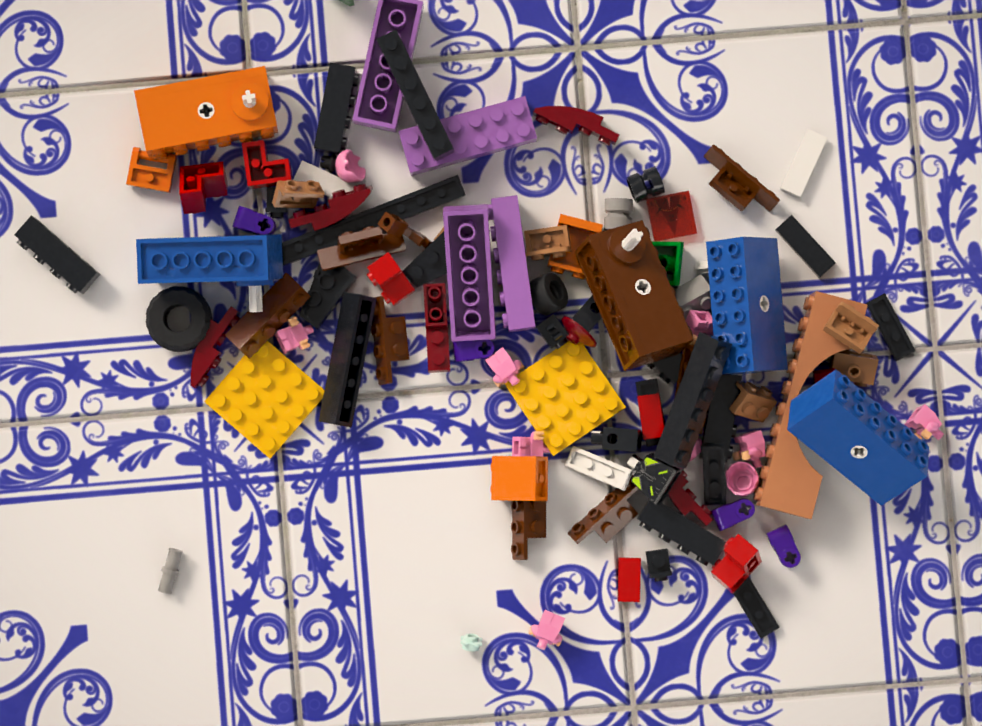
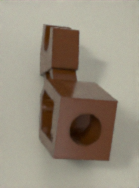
M385 212L378 222V225L387 233L399 238L405 235L420 247L422 245L425 249L432 243L426 236L408 227L407 222L392 213Z

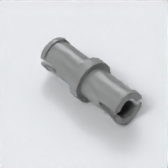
M169 548L165 566L161 569L163 574L158 588L159 592L172 594L175 577L179 574L178 566L183 551Z

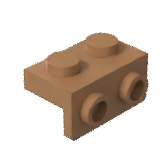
M294 180L277 181L272 204L276 208L314 209L313 207L317 205L318 198H323L325 193L320 183L312 180L307 182Z
M568 225L524 231L527 251L525 255L526 257H531L532 261L545 259L544 255L553 254V258L564 257L566 252L572 251Z
M841 302L833 311L823 331L861 354L879 325L871 318L856 311L851 305Z
M737 381L735 385L740 389L741 393L730 407V410L735 415L763 423L777 403L772 396L771 390L764 386H761V388L748 381L746 383Z

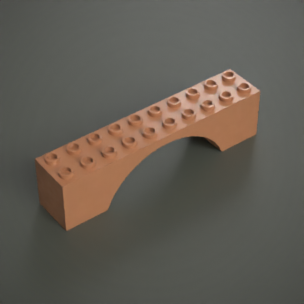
M818 291L805 298L803 309L806 310L803 318H800L797 330L801 332L799 338L794 340L792 352H795L794 358L789 360L788 370H786V373H789L787 381L783 382L781 394H784L782 402H778L775 415H778L777 423L772 424L770 436L773 438L771 444L767 445L764 457L767 458L765 466H761L759 472V479L762 480L760 487H757L754 491L753 500H756L755 505L805 519H812L823 476L807 461L799 446L797 437L787 430L790 403L792 399L799 395L803 383L809 374L822 361L840 351L851 350V348L823 331L833 311L841 302H844L865 316L867 304Z

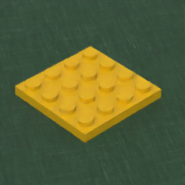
M569 340L559 349L556 348L516 375L520 381L515 386H512L509 381L504 383L535 431L544 432V435H542L544 437L543 442L552 456H555L626 408L585 346L581 343L574 345Z
M267 341L250 359L244 355L204 402L271 459L321 402L324 389Z

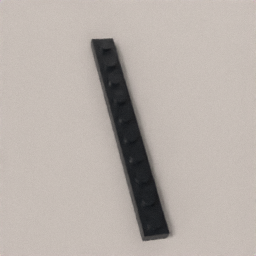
M453 176L339 220L325 228L313 230L282 242L283 266L317 254V250L338 245V236L345 232L352 231L355 233L369 226L379 227L378 222L385 212L392 213L405 220L465 197L466 194L459 176Z

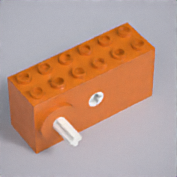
M265 66L134 91L146 152L149 158L153 157L154 160L164 159L167 157L166 154L175 153L176 156L188 154V150L192 149L206 151L213 145L227 147L232 145L231 142L240 140V143L251 142L254 137L259 136L262 139L274 137L275 133H278ZM205 112H210L209 117H205Z

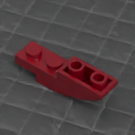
M544 106L535 108L533 111L536 121L544 125L550 123L556 126V131L565 135L567 132L572 134L575 127H578L580 133L589 137L592 134L599 138L598 141L607 146H610V144L615 145L619 138V134L601 126L604 117L590 111L567 106Z
M364 183L354 186L353 190L345 192L344 189L332 193L333 196L328 199L329 206L325 203L314 206L313 211L306 212L305 209L293 212V216L289 219L290 227L294 228L312 223L314 231L332 225L357 209L370 195L373 187L372 185L366 187Z
M445 283L423 284L428 373L450 372Z
M232 306L219 323L212 319L210 320V328L205 338L196 347L191 367V386L193 388L203 387L209 379L208 372L211 368L216 369L222 360L220 358L222 353L216 349V346H221L227 338L225 334L228 329L232 328L240 320V317H238L240 312Z
M683 470L668 493V497L683 516H686L691 511L707 526L713 520L710 517L712 512L704 504L699 506L696 503L695 499L697 497L689 488L683 489L689 482L686 479L688 475Z

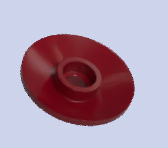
M566 316L561 319L566 331L569 333L567 339L574 345L581 343L592 348L597 346V342L592 335L580 324Z

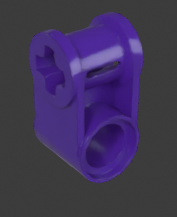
M242 206L238 207L232 225L234 228L259 235H273L277 227L276 222L271 217ZM266 221H268L270 228H266L265 231H263L261 223H266Z
M491 340L454 341V362L489 358L495 352V345ZM484 342L491 346V350H488L486 355H484L483 351L479 350V347H482Z
M740 499L711 510L719 531H722L752 517L755 507L750 500ZM742 503L746 506L750 505L746 515L743 512L739 513Z
M785 524L766 533L782 565L790 568L796 567L800 563L801 556L788 526ZM787 552L795 554L796 557L793 558L794 563L791 564L790 561H785L784 558L787 557Z

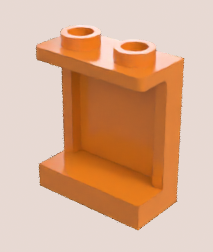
M560 214L558 226L568 225L572 251L566 252L564 257L553 258V254H550L547 267H551V272L563 274L566 271L572 273V277L584 280L585 276L575 251L588 235L601 232L603 224Z
M492 456L491 500L548 501V457Z

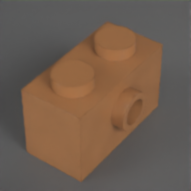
M843 350L831 356L829 369L835 368L842 375H846L855 385L867 387V384L874 385L879 359L876 355L859 354L855 351Z

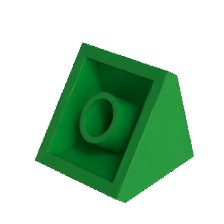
M652 241L653 246L658 251L661 265L666 269L670 286L678 288L684 242Z

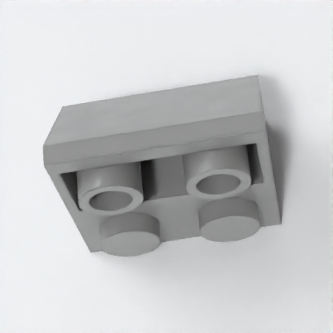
M702 274L674 289L676 300L684 311L685 320L690 310L709 311L712 315L710 285Z

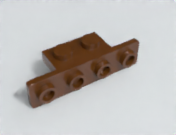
M713 144L705 153L704 158L720 170L710 181L709 185L741 212L752 199H755L769 212L779 203L780 199L771 190H768L757 178L750 175L739 163L726 155L722 149Z
M369 226L359 232L349 231L343 233L341 236H338V245L317 250V256L322 271H327L380 258L388 252L390 255L406 251V245L403 235L399 238L389 233L383 234L380 226Z
M378 296L374 297L377 299L371 333L374 338L373 354L377 365L376 378L379 385L393 383L391 362L410 360L405 316L386 318L384 297Z
M633 475L625 491L616 488L613 492L607 494L601 503L592 508L580 522L572 527L568 535L577 544L584 540L593 530L607 543L638 515V512L627 501L638 490L631 482Z
M511 501V553L513 560L528 559V538H546V501Z

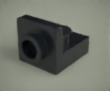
M267 187L266 214H270L271 218H284V214L289 215V208H276L272 204L276 187Z
M668 549L645 551L649 578H654L655 582L668 580L667 576L672 575Z

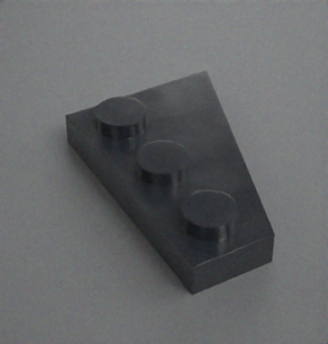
M444 231L402 271L416 287L447 274Z
M319 263L317 270H315L314 279L308 291L311 297L302 306L299 316L317 330L343 298V292L347 293L357 280V277L345 267L322 271Z

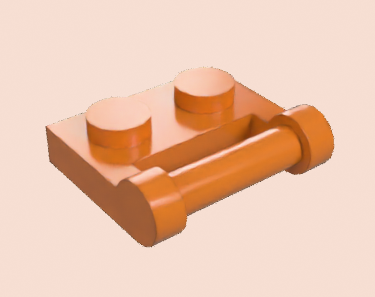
M133 147L126 185L170 193L177 156L170 153L164 159L154 160L153 157L149 158L146 151ZM139 159L166 163L167 169L139 165L138 162Z

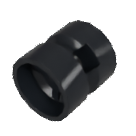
M655 166L644 170L642 175L636 173L626 177L629 190L636 204L647 200L649 195L655 197L665 193L662 179ZM646 180L649 181V184H650V187H649V188L646 187L644 181H646Z

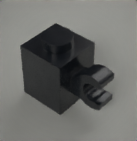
M554 314L536 326V330L551 349L553 347L559 349L568 342L566 338L569 334Z

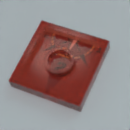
M689 191L648 198L646 200L654 241L697 234Z

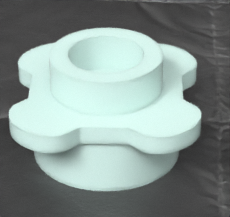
M471 633L461 636L460 644H462V649L472 652L478 651L480 646H482V638Z

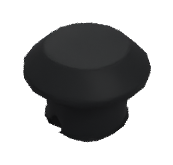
M323 155L321 160L325 162H320V167L329 169L330 173L335 171L336 155Z

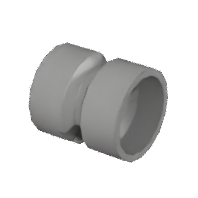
M605 199L604 211L608 215L604 217V230L632 223V218L629 216L633 212L632 199Z

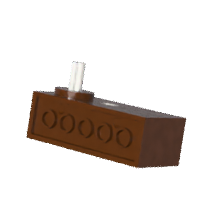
M643 220L588 235L575 251V255L624 371L678 355L694 340L693 333L685 321L684 311L676 300L675 290L670 286L666 269L661 265L658 251L652 244L650 232L645 227Z

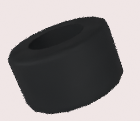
M548 272L531 280L529 284L532 305L540 314L548 316L566 307L568 293L560 277Z

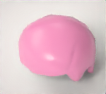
M349 149L343 150L336 159L337 175L347 183L362 182L365 179L366 170L358 166L360 157L354 155Z
M735 462L725 472L726 485L737 496L745 497L750 495L758 487V473L748 462Z

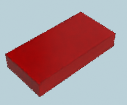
M659 393L637 396L643 440L661 437L664 423Z
M618 558V602H640L641 558Z

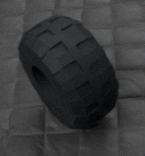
M184 286L169 287L160 291L150 301L146 311V327L152 339L162 348L174 352L195 349L198 343L205 338L210 328V320L213 319L211 308L206 299L197 291ZM184 306L190 311L191 323L184 331L174 332L168 326V314L175 307Z

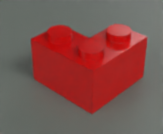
M264 140L242 143L247 185L250 189L276 186L277 181L293 180L290 160L287 158L268 161Z
M223 161L180 167L179 194L184 214L206 212V198L228 195V182Z
M389 252L367 267L369 273L366 275L374 286L379 284L383 290L380 295L384 297L387 304L392 303L395 306L415 292V289Z
M737 534L735 538L731 537L724 545L726 556L722 560L718 559L712 566L713 570L711 571L713 578L732 594L762 562L759 551L740 534Z

